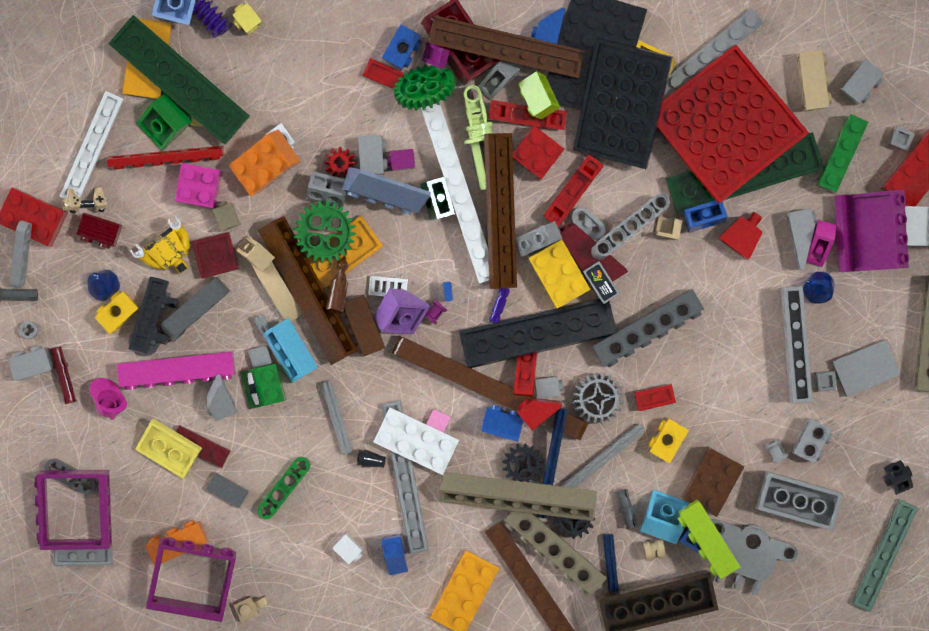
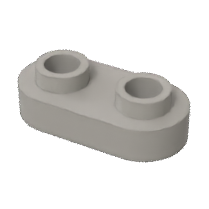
M582 207L573 211L571 218L574 224L594 240L603 237L605 226L590 211ZM579 214L585 216L583 221L578 220L577 216ZM594 226L598 227L599 232L597 234H594L592 232V228Z

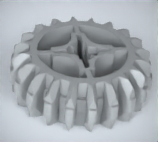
M593 373L594 379L592 380L589 375H586L588 382L585 383L581 379L580 383L583 386H575L577 390H580L579 394L573 393V396L578 397V400H573V404L579 403L580 405L575 408V411L582 409L583 412L579 416L583 417L586 414L585 421L587 422L592 417L593 424H596L597 419H600V424H604L603 418L605 417L608 422H611L609 415L612 414L616 418L615 409L620 412L622 411L620 407H617L618 403L624 404V401L619 400V397H624V393L618 394L617 392L622 389V386L615 388L614 385L618 381L609 382L612 378L611 375L606 380L604 379V373L600 374V378H597V373ZM599 382L608 385L612 389L613 394H603ZM593 383V395L583 398L585 389ZM597 389L598 393H601L600 396H608V398H604L600 401V409L599 404H596L597 401H589V399H593V397H596ZM614 399L611 409L603 413L604 402ZM584 403H594L598 415L590 413L585 408Z

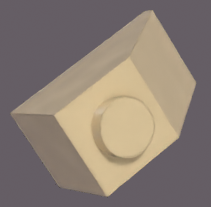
M246 236L235 249L237 253L262 272L271 266L272 260L275 258L260 243L249 236Z

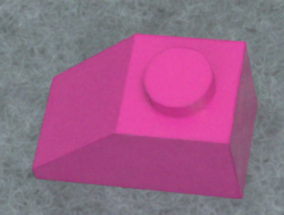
M821 220L817 221L806 260L807 263L823 267L835 241L837 225Z

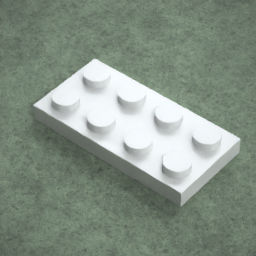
M391 407L374 440V443L442 475L459 442V439Z

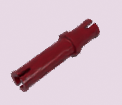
M62 346L52 348L50 352L54 362L53 369H56L65 404L76 402L77 399L67 368L69 365L65 361Z

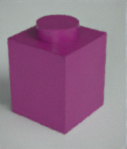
M414 150L390 151V156H387L388 167H392V171L416 169Z

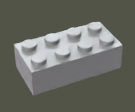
M765 471L755 508L833 531L843 493Z

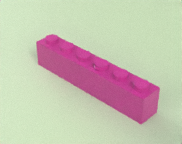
M234 351L117 364L119 387H125V390L137 389L136 385L143 384L144 388L156 387L155 383L162 382L163 386L175 385L174 381L181 380L182 384L194 383L193 379L200 378L201 382L213 381L212 377H216L218 374H221L223 380L232 379L231 375L236 374Z

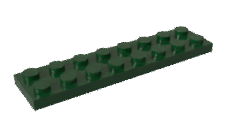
M132 15L108 43L224 145L230 141L249 119V114L136 16Z
M813 132L809 133L725 200L824 169ZM692 171L666 178L677 215L683 214L685 209L716 201Z

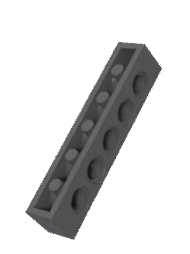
M690 289L618 330L617 333L592 345V348L601 364L611 367L618 363L617 359L624 355L626 358L635 353V348L639 346L644 348L652 343L651 339L656 336L658 339L668 334L667 330L670 328L678 329L685 325L684 321L691 318L693 320L702 315L700 311L704 310L694 290ZM680 305H684L687 308V312L683 316L677 313V308ZM664 314L670 317L668 325H662L660 322V318ZM646 324H651L654 328L653 333L650 335L644 333L643 328ZM630 333H634L637 336V341L634 344L627 342V336ZM613 343L620 345V351L616 354L610 351V346Z

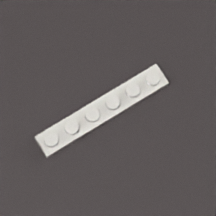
M105 91L60 197L66 199L67 191L71 188L80 199L82 198L123 104V98Z

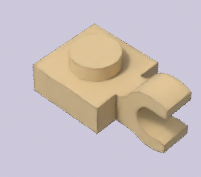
M251 596L235 603L233 606L240 621L243 622L259 615L258 608L268 605L269 601L266 596L256 601Z

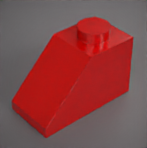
M532 398L528 401L526 399L518 406L520 409L517 413L529 428L534 430L562 407V403L556 400Z

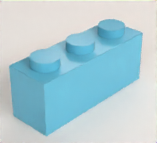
M289 318L263 333L292 383L318 368L314 358L310 355L305 343L301 340Z

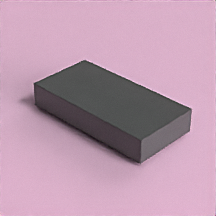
M218 473L214 474L206 488L209 492L237 508H240L249 492Z

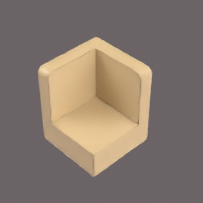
M659 217L655 236L678 240L683 220Z

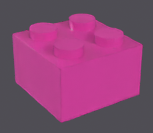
M182 163L175 201L215 209L222 171Z

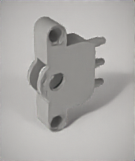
M718 519L711 520L713 524H720L719 533L740 565V568L734 571V573H737L734 581L735 589L740 588L744 576L755 579L752 594L758 595L762 582L772 575L777 559L794 562L798 558L799 553L794 545L769 537L765 530L756 524H747L739 527ZM751 534H756L758 536L757 545L748 547L746 545V538ZM787 548L793 549V554L790 557L784 556V551ZM717 575L715 581L721 583L722 579Z

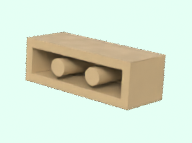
M822 50L799 52L796 56L803 111L826 109L832 103L831 93L827 92L829 75L825 73L824 68L827 65L826 54H823Z

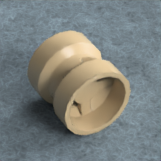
M662 539L656 540L653 543L649 541L643 542L646 561H651L657 557L659 559L666 558Z

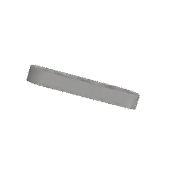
M22 220L18 223L15 233L10 281L11 286L20 289L26 281L32 229L31 223Z

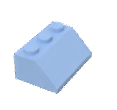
M155 0L152 16L155 19L171 23L190 25L196 0Z

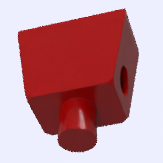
M755 212L747 220L740 216L717 239L744 259L749 260L763 233L757 228V225L763 218Z

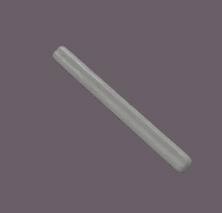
M637 424L564 482L561 487H577L645 433V428L641 424Z

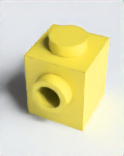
M242 3L234 9L235 13L233 16L235 20L233 23L239 30L243 28L248 35L264 24L248 3L245 5Z

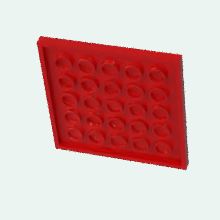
M734 45L664 99L657 124L658 131L718 204L809 134L807 129L737 45Z

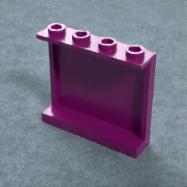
M904 190L835 196L839 272L909 268Z

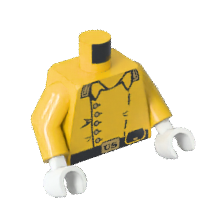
M175 215L177 222L172 223L168 219L169 229L143 249L139 244H135L139 251L135 253L130 250L135 258H139L150 267L158 270H169L174 266L177 272L182 274L189 268L183 260L189 254V234L181 224L179 216Z

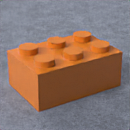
M278 129L263 137L233 161L229 167L250 197L266 189L301 160Z

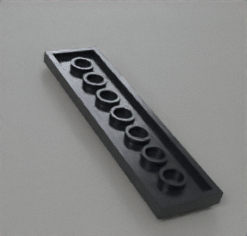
M600 299L459 331L466 365L470 369L605 338L617 333L610 301L603 304Z

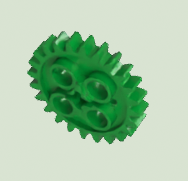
M425 64L423 68L417 66L415 71L410 69L409 74L404 73V78H398L399 82L395 83L396 87L393 88L398 105H402V108L407 107L408 110L414 107L415 111H417L420 107L425 110L426 106L433 108V104L440 105L439 101H446V96H452L451 92L455 91L456 83L454 74L451 72V69H447V66H445V69H441L433 65L427 67Z
M326 200L323 206L321 201H318L317 207L310 203V210L304 207L305 214H298L302 218L301 221L295 220L299 227L293 228V230L298 231V234L293 237L300 240L296 243V246L302 245L303 247L300 252L308 251L306 257L309 258L313 255V261L320 257L321 263H324L325 258H327L328 262H332L333 256L336 260H339L338 254L340 253L345 256L344 249L351 250L348 243L355 242L350 239L351 236L356 235V233L351 232V229L356 227V225H350L353 218L346 217L349 211L342 212L343 206L336 208V202L329 206V201ZM314 216H318L321 220L317 227H314L311 223V219ZM334 217L338 218L340 222L337 228H333L330 225V221ZM324 226H326L327 230L341 231V235L325 234V237H323L322 233L308 232V229H324ZM313 235L319 238V243L316 246H312L309 241ZM331 237H336L338 239V244L336 247L332 248L329 245V239Z

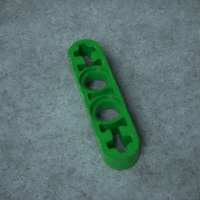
M298 457L259 505L258 515L262 519L273 517L311 467L308 458ZM304 460L307 468L306 470L302 468L298 474H301L299 478L291 469L293 468L295 471L299 466L297 462ZM287 475L295 477L294 485L289 486L285 483ZM276 490H280L284 494L283 499L280 501L273 498V493ZM268 498H270V500L278 506L276 508L273 505L270 508L271 514L267 513L266 515H264V510L262 509V507H267L270 504V502L267 501Z

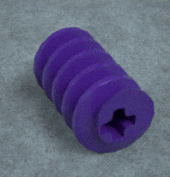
M199 0L194 6L192 15L197 14L196 19L198 21L202 20L201 25L203 27L207 26L206 30L207 32H212L211 36L213 38L223 35L233 26L232 23L226 25L227 17L221 19L223 12L215 13L218 9L217 6L210 7L213 3L212 0L208 2Z

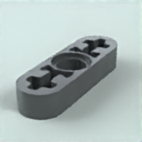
M56 458L48 460L44 466L45 471L51 470L49 465L57 463L56 467L60 470L63 469V466L66 468L65 470H78ZM55 478L83 494H90L97 488V482L94 478L81 479L83 482H91L92 489L89 488L87 490L84 489L85 485L79 483L78 486L75 485L80 478H76L73 482H69L66 478Z

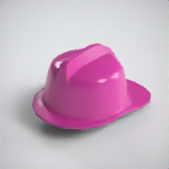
M97 378L92 381L89 391L95 401L97 412L104 417H109L110 420L115 419L120 412L126 409V399L113 381L106 378Z

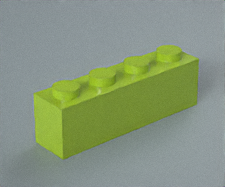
M698 500L678 511L680 517L677 519L683 528L688 527L691 532L688 534L693 544L698 543L701 549L698 552L704 561L708 559L711 566L708 568L714 577L718 575L720 579H723L740 568L739 563Z

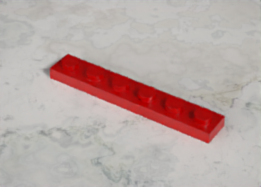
M224 145L109 156L107 165L118 170L124 169L127 165L139 168L148 163H151L152 166L163 165V162L169 161L171 164L182 163V160L199 162L201 158L219 160L224 155Z

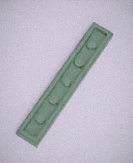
M899 499L852 604L869 612L871 611L918 507Z

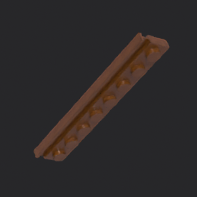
M436 15L433 18L428 44L574 78H579L585 52L584 50Z
M512 133L484 134L489 285L490 289L517 288Z

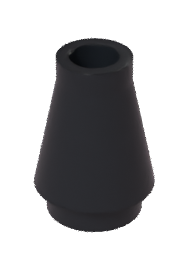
M366 449L364 451L359 450L357 465L361 466V468H384L386 456H381Z

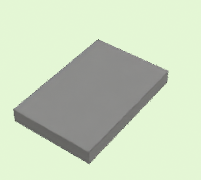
M885 339L832 361L846 397L900 375Z

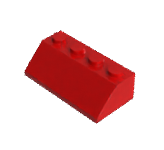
M929 129L880 188L883 191L904 190L905 206H916L929 190Z

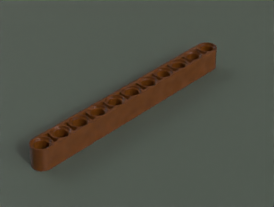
M400 335L391 352L398 357L517 412L520 409L518 406L524 400L528 399L530 401L534 398L515 396L514 388L472 368H467V366ZM556 412L542 423L553 428ZM567 413L563 433L581 441L589 423Z

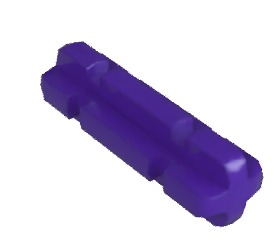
M504 288L499 290V297L497 296L492 310L493 314L491 313L489 318L490 322L497 323L500 321V314L503 312L510 289Z

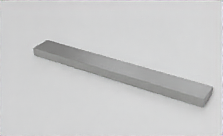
M401 400L382 403L384 418L390 407L403 413ZM390 450L409 552L414 554L429 551L412 460Z

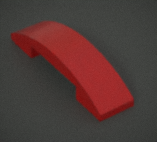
M491 100L488 118L490 120L565 130L567 111L556 110L545 118L539 119L530 115L527 109L528 106Z
M588 155L543 217L550 222L555 221L557 227H559L604 165Z

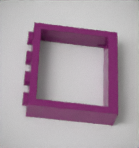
M109 470L40 471L35 476L34 487L37 488L35 506L38 507L36 525H39V533H37L36 540L40 544V550L109 549L112 545ZM99 478L101 539H49L47 479Z
M172 537L160 538L146 609L222 622L236 560V551L227 547L222 549L214 548L210 544L198 545L189 540L183 542L176 541ZM164 549L228 560L218 607L154 596Z

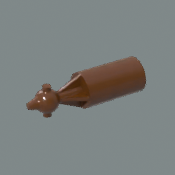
M343 256L338 262L337 268L339 271L331 280L326 311L333 314H343L348 288L345 271L349 267L346 256Z

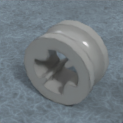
M25 322L20 326V334L27 339L36 337L39 332V328L34 322ZM31 325V328H34V332L27 335L28 332H25V328Z

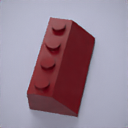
M450 0L425 16L421 22L429 36L434 15L474 24L458 0ZM445 48L450 50L447 62L463 86L499 62L497 59Z

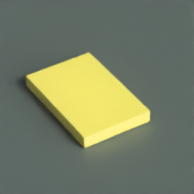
M153 418L135 450L180 478L185 479L202 448Z

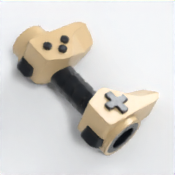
M102 187L95 188L93 200L81 201L71 188L67 191V198L62 200L63 211H70V213H76L79 211V208L94 207L99 212L106 210L107 201Z

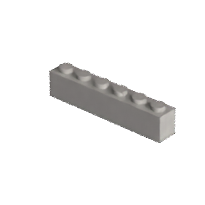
M803 286L780 288L790 403L813 402Z

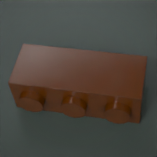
M365 295L345 302L343 316L345 319H349L351 325L348 326L351 336H355L358 343L355 346L358 354H363V357L385 349L386 347Z

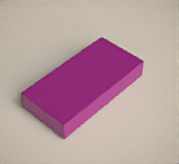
M427 42L422 61L445 69L450 50L428 44Z

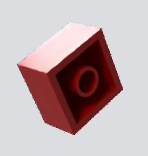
M534 125L513 152V160L541 181L565 148Z

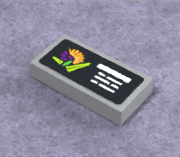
M599 261L583 271L603 304L620 294Z

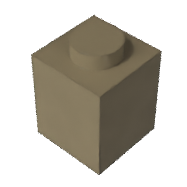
M223 201L216 204L217 208L213 209L221 231L241 225L233 203Z

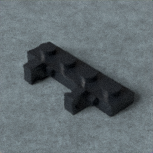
M150 276L128 348L130 351L148 355L150 346H155L156 343L167 344L168 336L157 333L158 329L156 326L161 309L164 310L165 306L175 309L178 307L179 299L170 297L171 293L167 292L169 281Z

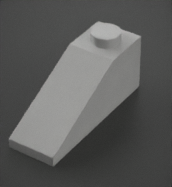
M811 208L786 214L798 270L805 268L815 229L814 223H817L816 214L811 211Z

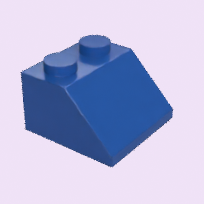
M492 405L491 408L487 407L481 431L518 442L524 421L520 415L513 410H510V413L503 412L502 407Z

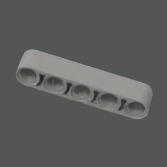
M657 194L601 238L592 247V256L597 260H603L669 207L670 200L668 196ZM655 201L662 202L663 208H659ZM641 212H646L649 218L644 219L641 216ZM627 223H631L634 226V231L627 228ZM612 235L619 236L620 242H615ZM598 246L605 248V254L598 251Z

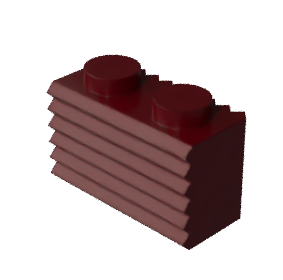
M83 213L76 235L81 236L80 240L89 243L95 240L99 242V246L110 249V246L116 247L123 225Z

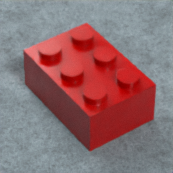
M11 187L0 211V224L16 231L17 225L21 220L31 223V239L48 247H53L68 212L24 191Z

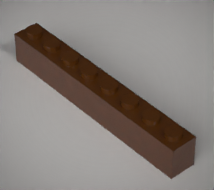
M285 216L271 221L260 228L258 232L269 252L275 257L274 261L330 364L333 365L357 352L338 314L326 311L328 296L305 253L300 252L301 246H296L298 240L293 237L295 235Z

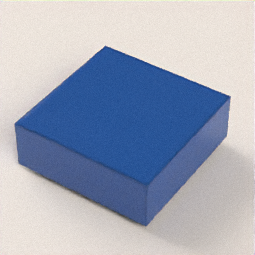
M443 282L445 301H452V285L450 282Z

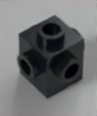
M900 460L884 467V482L887 487L891 486L896 495L913 488L911 479L913 475L908 465L904 466Z

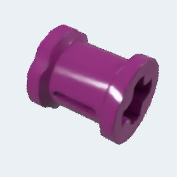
M434 300L433 305L428 309L425 316L436 325L438 318L447 309Z

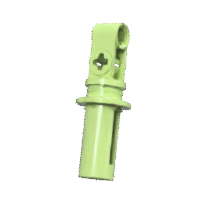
M471 85L464 91L465 109L468 123L470 124L465 127L466 131L469 132V139L465 140L464 144L470 143L472 147L480 190H485L486 174L479 141L484 140V134L492 133L491 126L493 125L492 122H487L486 109L480 89L477 86ZM469 89L477 90L478 97L475 100H470L467 97ZM481 112L480 114L472 115V113Z

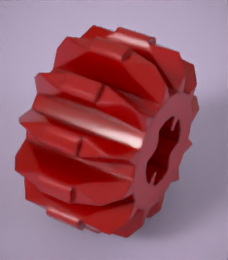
M338 147V153H336L335 149L332 148L333 156L326 153L325 156L330 161H323V164L330 165L325 169L326 172L333 169L330 176H335L338 173L337 177L342 178L341 173H344L346 177V171L350 165H356V162L349 161L355 157L354 154L347 157L349 149L342 153V147ZM338 158H341L342 161L345 162L344 166L341 165L342 168H338V166L335 164V161H338Z

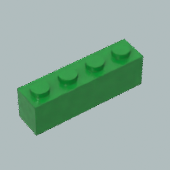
M852 114L846 117L817 181V187L831 193H837L869 123L868 121Z

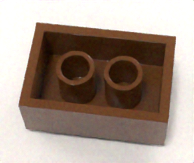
M708 447L681 497L690 503L698 500L706 512L717 517L745 466Z

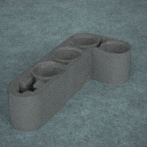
M218 277L214 278L161 324L160 329L172 342L176 341L184 334L187 328L223 299L230 290Z

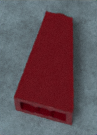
M568 223L560 228L562 240L582 273L598 261L612 282L628 272L611 255L603 260L595 259L591 254V249L597 242L576 224L571 226ZM598 246V251L605 254V249Z

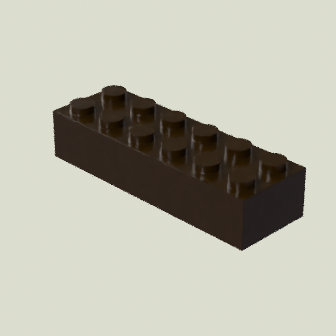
M707 570L595 596L602 631H635L719 610L711 573Z

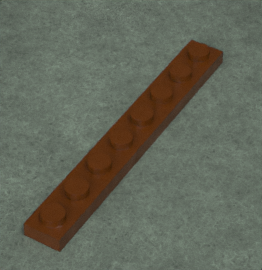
M499 521L486 530L485 534L550 630L575 631L502 522Z

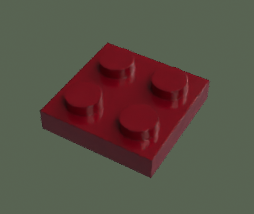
M230 232L192 241L201 279L239 269Z

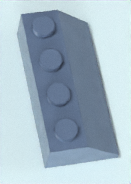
M350 167L342 189L348 191L347 195L359 198V195L366 197L365 201L374 204L380 201L383 202V207L394 209V206L401 208L400 212L411 215V212L419 213L431 195L429 191Z

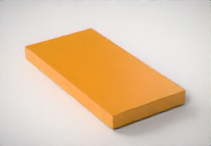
M138 18L168 45L170 44L172 23ZM127 61L122 94L153 99L161 97L162 90Z
M361 215L350 223V225H356L355 228L351 229V232L356 233V235L350 237V239L355 241L354 243H348L351 250L344 249L349 265L345 274L383 247ZM338 231L336 235H341V231ZM331 237L329 239V245L332 248L336 247L338 244V239L336 237ZM340 253L338 254L339 260H336L333 256L332 262H328L327 258H325L324 263H321L320 257L313 261V255L307 258L324 289L331 285V280L339 271L337 264L343 257Z

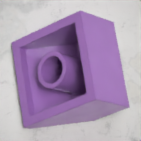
M389 288L373 317L383 333L414 334L430 306L407 290Z

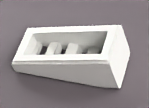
M370 276L368 295L385 296L391 282H394V289H398L399 282L402 283L401 289L407 290L408 279ZM375 280H379L378 292H374ZM383 281H387L386 293L382 292Z

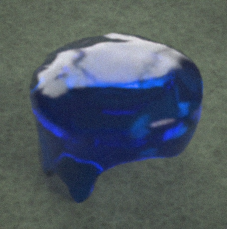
M111 270L94 272L87 279L90 295L100 301L108 300L120 289L118 277Z
M815 272L803 285L804 295L811 303H826L833 297L835 281L829 273Z

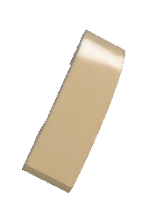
M273 261L271 266L266 270L264 269L263 272L252 265L285 320L289 318L292 322L302 316L303 313L274 266Z

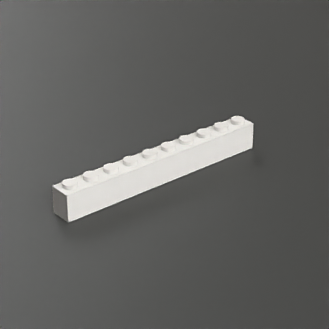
M433 104V108L426 106V109H422L480 284L489 281L488 247L441 105Z

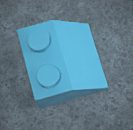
M653 490L643 517L640 532L676 544L684 529L677 519L680 517L678 511L688 506L690 502Z

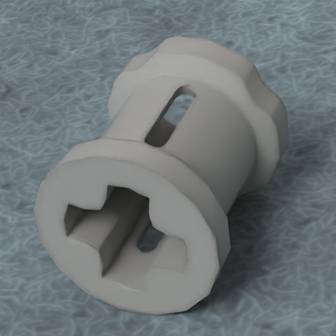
M776 439L765 446L773 457V463H777L789 456L782 448L780 439Z

